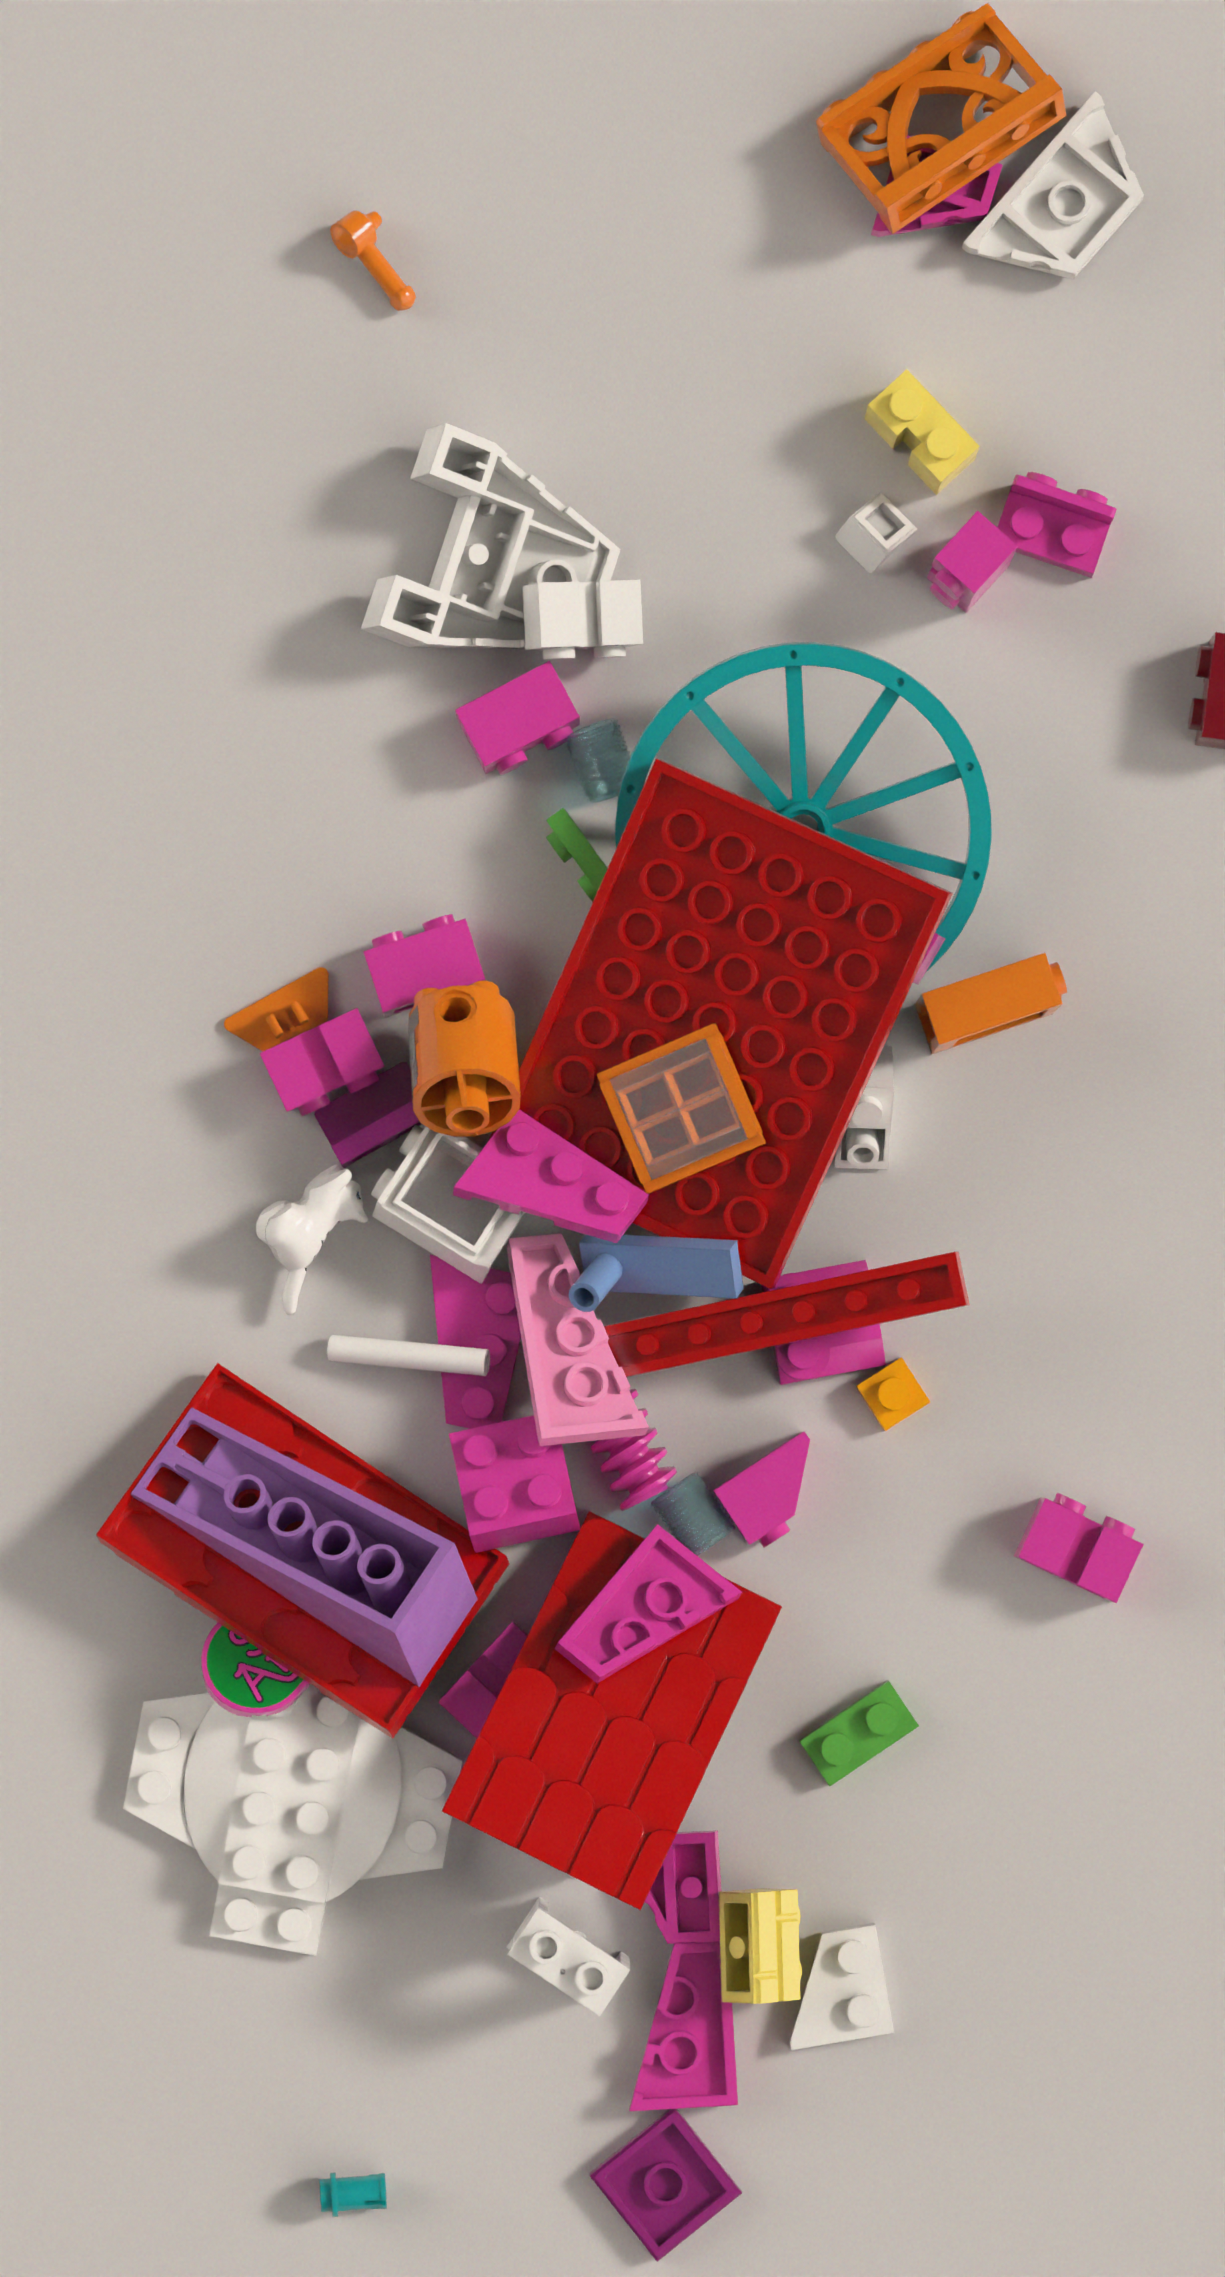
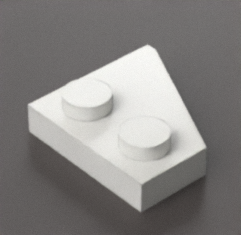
M875 1923L821 1932L810 1975L807 1978L803 1991L802 2002L794 2029L790 2035L791 2051L894 2033Z

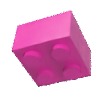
M534 1415L449 1433L469 1535L475 1553L580 1530L563 1445L539 1446Z

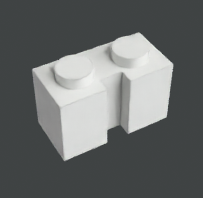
M640 580L540 582L522 586L525 650H543V660L574 659L575 649L594 648V658L626 657V647L643 644Z

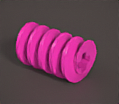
M636 1389L629 1390L634 1400L639 1394ZM646 1408L638 1409V1411H642L644 1417L648 1415ZM655 1427L649 1428L647 1434L643 1436L597 1440L590 1447L593 1454L610 1453L608 1459L600 1466L602 1473L618 1471L620 1473L618 1478L609 1486L611 1491H629L630 1493L619 1505L622 1512L671 1488L667 1486V1483L677 1473L674 1466L660 1468L657 1466L660 1460L668 1453L665 1447L648 1448L647 1446L658 1434Z

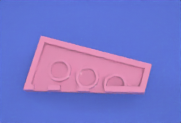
M562 1233L509 1238L507 1253L539 1446L646 1435L649 1426L642 1411H638L629 1391L631 1386L623 1368L618 1367L608 1344L609 1337L601 1319L597 1320L594 1311L583 1312L576 1309L569 1300V1290L580 1277V1273Z

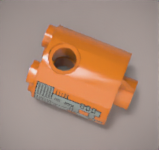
M477 981L471 985L450 986L442 989L425 988L417 992L414 996V1007L409 1013L408 1033L413 1111L420 1123L434 1132L453 1137L478 1136L496 1131L509 1123L520 1108L521 1095L515 1015L508 1000L500 995L499 987L490 981Z

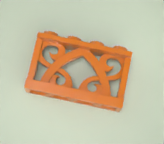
M987 3L976 11H969L961 15L951 28L932 41L928 40L918 44L907 58L889 70H882L874 74L864 87L845 100L840 99L830 104L822 115L817 118L816 126L821 145L833 156L880 214L882 222L894 234L1066 117L1062 88L1050 74L1046 75L998 18L995 10ZM985 46L995 48L1000 54L999 64L989 77L983 76L986 70L983 53L978 62L973 64L965 62L966 59ZM1011 68L1016 71L1029 87L1023 93L1002 83L1008 76ZM930 94L971 96L962 113L964 133L952 141L934 134H920L907 138L910 119L920 96ZM987 101L982 108L983 113L992 112V114L977 122L974 116L982 103ZM874 123L877 129L874 133L862 135L863 140L873 145L887 142L888 146L877 151L864 152L854 149L850 145L849 139ZM931 148L936 151L922 162L919 161V158L922 156L921 150L907 157V153L918 149ZM890 161L894 181L883 187L868 167Z

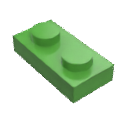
M562 808L546 820L553 829V832L546 839L564 863L573 857L585 875L579 878L577 882L593 903L608 868L569 813Z
M887 1680L801 1738L799 1742L827 1784L832 1786L919 1727V1725L891 1683Z

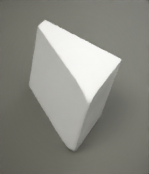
M880 491L849 517L835 538L867 572L872 573L916 532L917 528Z

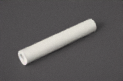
M334 1334L330 1336L327 1348L328 1360L334 1362L486 1376L490 1366V1352L488 1349Z

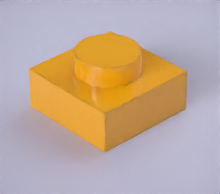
M902 1357L856 1385L857 1390L884 1431H887L931 1403Z

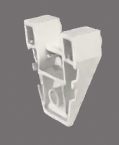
M441 424L426 430L410 478L458 498L430 585L427 587L398 575L377 579L361 629L409 648L525 649L522 586L540 582L610 581L621 549L570 506L565 507L544 489L545 485L535 476L526 474L506 457L507 453L496 443L450 424Z

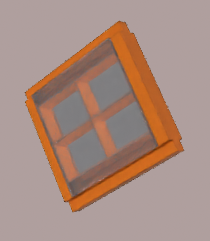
M716 1023L597 1074L600 1082L599 1085L638 1178L647 1194L766 1144L762 1135V1129Z

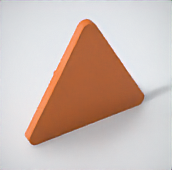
M319 967L226 1018L224 1022L225 1029L263 1052L327 1022L329 973L327 969Z

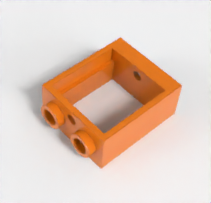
M1042 953L922 993L914 1005L932 1055L1052 1015L1063 1004L1061 998L1062 994L1067 993V987L1059 964L1056 962L1049 965L1046 953Z

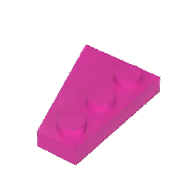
M518 1110L509 1123L495 1132L455 1184L452 1194L453 1196L470 1201L474 1197L500 1205V1210L519 1215L520 1211L550 1219L555 1226L613 1243H618L647 1204L649 1194L521 1110Z
M430 1254L438 1344L488 1349L490 1352V1366L486 1376L441 1372L446 1424L472 1429L502 1422L521 1341L511 1273L490 1268L481 1284L439 1257Z
M657 1524L559 1640L555 1650L593 1681L599 1683L734 1602L740 1597L742 1592Z
M720 1942L674 1943L629 2111L738 2105L733 2007L730 2002H722Z

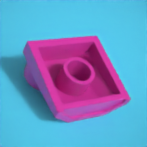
M866 1260L802 1272L787 1273L780 1276L776 1287L773 1289L761 1285L762 1292L866 1271L868 1267ZM880 1324L773 1347L780 1385L886 1365Z

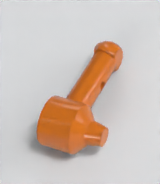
M354 210L331 226L330 232L332 240L339 251L348 258L358 257L390 298V304L394 309L403 311L411 308L416 298L414 290L411 286H406L375 246L377 240L376 230L382 224L381 216L375 211L363 214Z

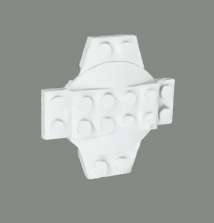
M311 1684L291 1706L280 1713L269 1716L252 1715V1717L232 1714L219 1706L208 1692L148 1700L143 1702L123 1809L196 1849L209 1872L216 1878L219 1887L209 1936L316 1956L327 1901L348 1890L358 1880L443 1868L452 1816L442 1812V1809L461 1772L463 1759L405 1727H401L392 1739L323 1695L318 1688Z

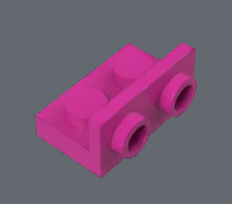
M1028 472L1026 477L1015 475L997 528L1018 546L1015 551L1016 553L1092 578L1117 509L1107 505L1108 499L1099 493L1078 489L1077 493L1074 494L1057 488L1058 482L1049 476L1036 472Z

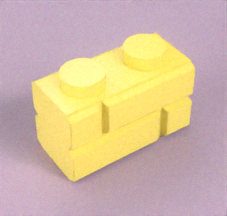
M758 1888L719 1891L722 2002L762 2004L801 2000L800 1979L802 1977V1966L799 1961V1923L801 1915L798 1907L797 1889Z

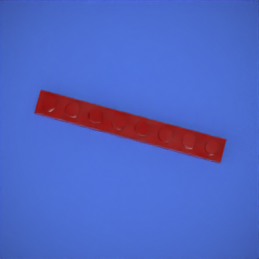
M950 1252L607 1325L604 1328L609 1337V1347L618 1367L623 1368L626 1377L969 1306L970 1304L959 1252Z

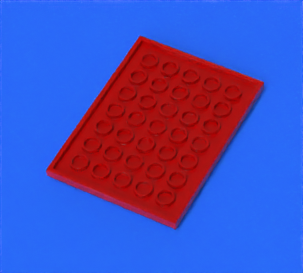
M655 759L519 1069L521 1095L519 1110L646 1193L599 1085L600 1082L597 1074L716 1023L762 1129V1135L766 1144L648 1193L647 1204L632 1223L661 1237L737 1240L742 1276L773 1289L776 1287L953 893L662 759ZM709 1058L672 1074L683 1101L720 1086ZM663 1078L626 1094L637 1121L674 1106ZM725 1096L688 1111L699 1139L736 1124ZM679 1116L642 1131L653 1159L690 1143ZM493 1131L491 1133L488 1141L491 1139V1137L495 1134L496 1131Z

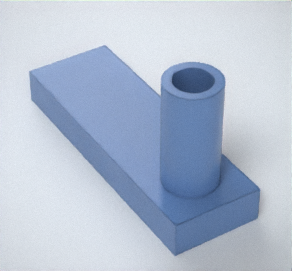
M585 1235L579 1242L583 1273L570 1288L569 1300L576 1309L590 1312L597 1308L608 1292L736 1299L744 1289L737 1240L623 1235L618 1243H613Z

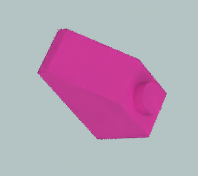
M805 1431L799 1433L712 1490L748 1545L759 1540L764 1548L790 1531L785 1521L795 1516L810 1439Z

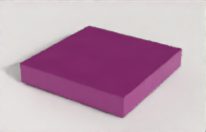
M668 2109L589 2173L591 2179L657 2262L742 2194L739 2186L678 2109Z

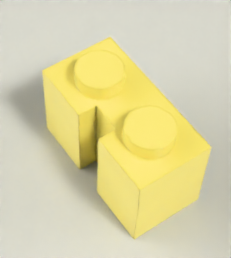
M907 369L867 406L864 419L892 449L904 441L912 450L907 465L935 495L942 491L976 458L980 446Z

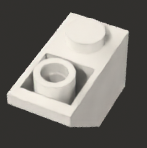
M884 1046L836 1151L834 1168L888 1169L894 1099L892 1046Z

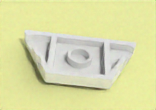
M1096 91L963 242V250L969 254L1074 279L1139 205L1144 194L1135 173L1129 169L1125 159L1126 152L1118 134L1115 135L1104 111L1105 104L1103 99Z

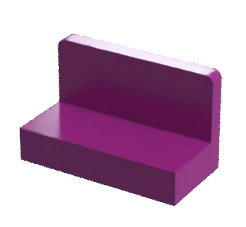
M401 1062L379 1074V1081L350 1094V1092H347L314 1112L316 1120L343 1168L350 1166L407 1134L415 1125H423L413 1111L411 1069L406 1062Z

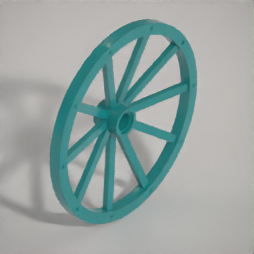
M816 642L781 643L762 646L736 654L714 664L677 690L646 726L629 758L617 799L615 818L616 848L644 787L651 764L661 745L674 727L692 710L776 809L775 812L790 819L801 814L809 815L817 822V831L869 855L960 879L953 899L935 932L944 937L945 941L927 969L928 971L948 951L960 935L976 906L989 865L992 841L990 802L980 763L959 723L944 704L907 672L879 657L840 645ZM802 666L836 668L856 673L885 686L812 797H808ZM785 667L791 799H788L704 700L707 696L745 676L769 669ZM899 696L911 703L928 719L942 737L955 761L830 808H825ZM959 778L962 780L968 809L969 833L965 863L833 827L836 823Z

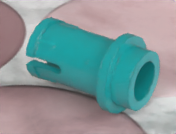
M333 2172L330 2173V2178L319 2179L321 2212H332V2217H338V2211L387 2209L385 2173L336 2178V2173Z

